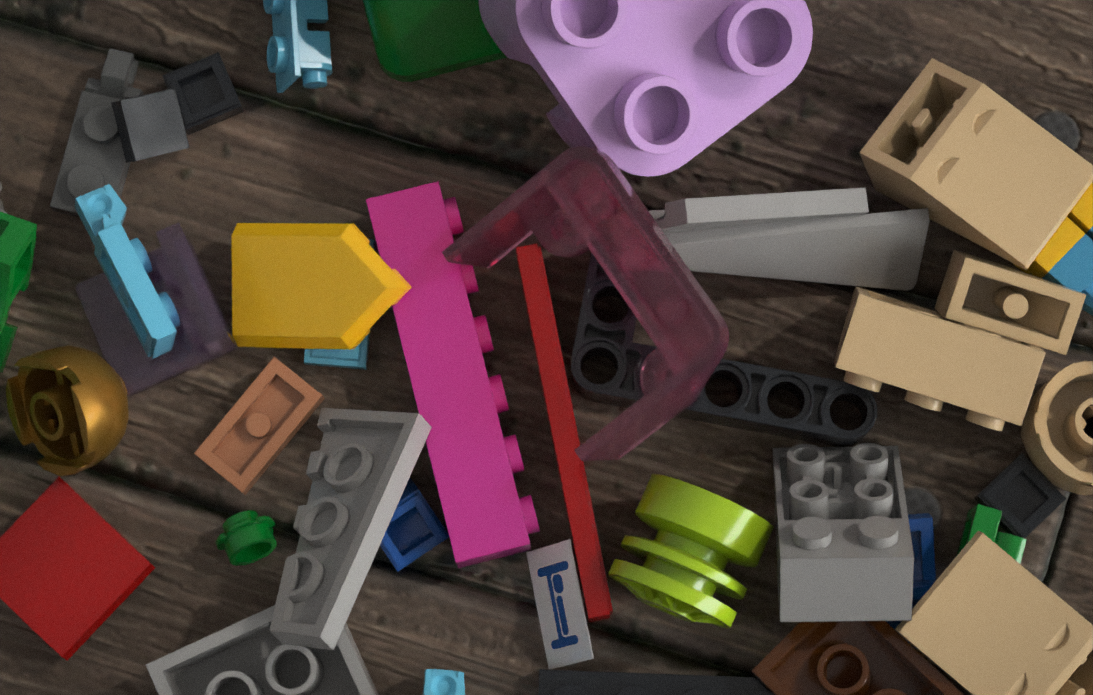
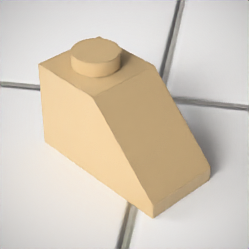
M954 250L934 309L945 318L1066 355L1086 294L1015 268Z

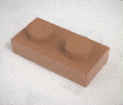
M273 357L194 454L246 495L325 398L276 357Z

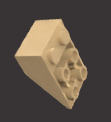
M933 58L859 152L876 191L910 209L928 208L929 219L1025 270L1029 268L1093 182V165L984 83Z
M977 531L913 607L912 621H902L895 629L966 695H1093V625L980 531Z

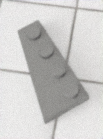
M321 408L317 427L323 432L319 451L310 453L306 475L312 480L307 505L298 506L293 526L300 534L295 554L286 558L269 632L281 643L334 650L432 428L419 413Z

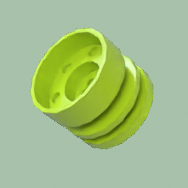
M652 474L635 515L649 527L658 531L654 541L643 537L625 535L621 547L645 561L643 567L624 560L614 559L608 576L624 585L641 602L666 614L690 623H709L730 629L737 612L714 599L713 594L716 592L731 598L741 600L744 598L747 588L734 577L724 572L726 564L729 562L740 566L756 567L774 527L767 520L752 511L708 490L679 479Z

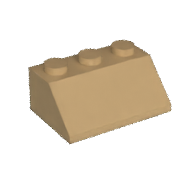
M855 286L834 364L836 368L846 371L843 381L854 386L880 392L882 383L890 384L907 390L904 400L909 403L941 412L944 402L968 409L965 418L967 421L986 428L1002 431L1005 421L1022 426L1046 352L1038 346L945 318L938 311Z

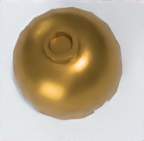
M67 345L33 353L19 359L14 366L19 367L18 375L9 378L6 385L8 413L15 433L22 445L25 446L33 442L38 451L45 456L35 461L44 470L58 476L73 475L94 466L116 448L125 435L128 423L127 389L123 379L102 357L88 349Z

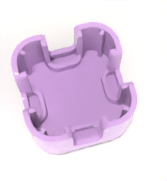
M478 0L482 21L499 49L508 58L531 65L559 104L546 113L560 137L581 154L638 176H659L680 168L785 89L795 80L805 66L813 39L812 19L804 0Z

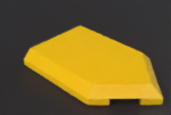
M237 223L231 235L232 336L238 347L355 349L371 332L370 328L391 305H396L412 287L396 269H391L369 245V239L354 223Z

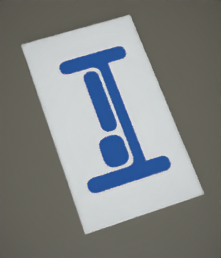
M571 539L526 552L549 670L594 659Z

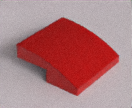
M60 476L0 537V599L67 661L156 568Z

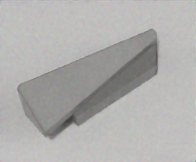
M866 187L687 198L665 203V210L626 211L617 214L621 258L623 263L629 266L909 291L917 283L930 221L928 208L867 214L869 209Z

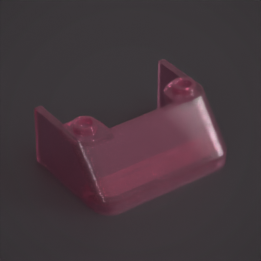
M577 146L561 153L442 251V254L449 263L491 268L532 233L535 234L541 245L548 252L556 256L576 257L590 249L657 347L646 357L640 370V386L645 396L574 450L581 461L619 460L698 398L727 350L729 332L725 320L611 157L597 149Z

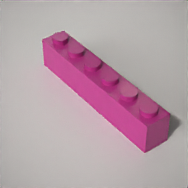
M439 181L368 198L366 203L379 255L391 269H396L412 287L396 305H392L418 412L432 427L426 439V445L455 562L458 568L529 551L531 550V544L528 535L540 532L531 495L518 497L513 474L525 470L516 435L503 437L498 413L509 411L501 375L488 377L482 354L494 351L486 316L473 317L467 294L478 292L479 289L470 255L461 258L457 256L452 235L464 233L456 198L443 199Z

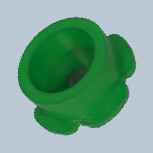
M254 510L239 512L229 517L223 523L224 533H221L216 539L217 549L225 550L230 563L235 566L259 561L273 552L277 546L273 535L275 522L269 516H258Z

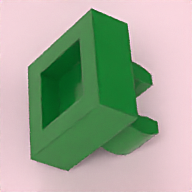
M977 504L967 512L956 556L977 531H980L1021 564L1027 539L998 532L1003 511Z

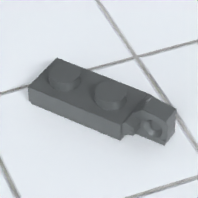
M109 48L101 73V80L89 77L85 91L81 92L50 203V208L55 212L79 217L75 209V199L80 195L82 196L108 184L112 186L121 199L131 162L126 163L111 102L144 94L142 89L133 88L139 62L135 61L133 53Z

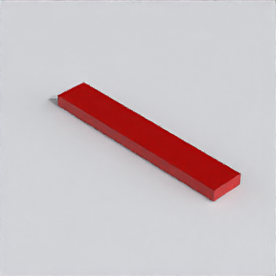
M536 243L515 247L587 621L589 623L609 619L613 613L541 246L538 247Z

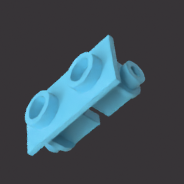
M263 0L265 12L272 14L273 36L270 37L267 46V65L271 73H276L277 93H283L298 78H302L303 87L317 89L327 86V76L333 73L329 31H310L307 29V23H326L329 20L327 0Z

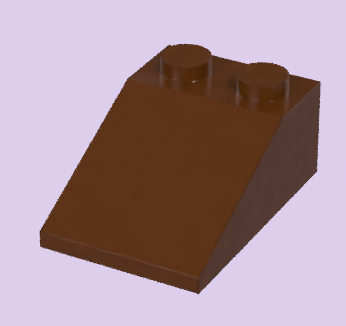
M886 621L800 622L752 670L753 674L774 695H964Z

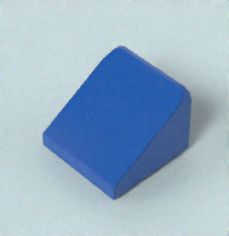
M411 478L408 480L380 544L397 572L449 538L448 533Z

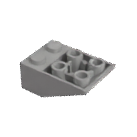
M862 443L854 447H818L812 444H799L791 448H773L780 622L912 621L914 553L898 446Z

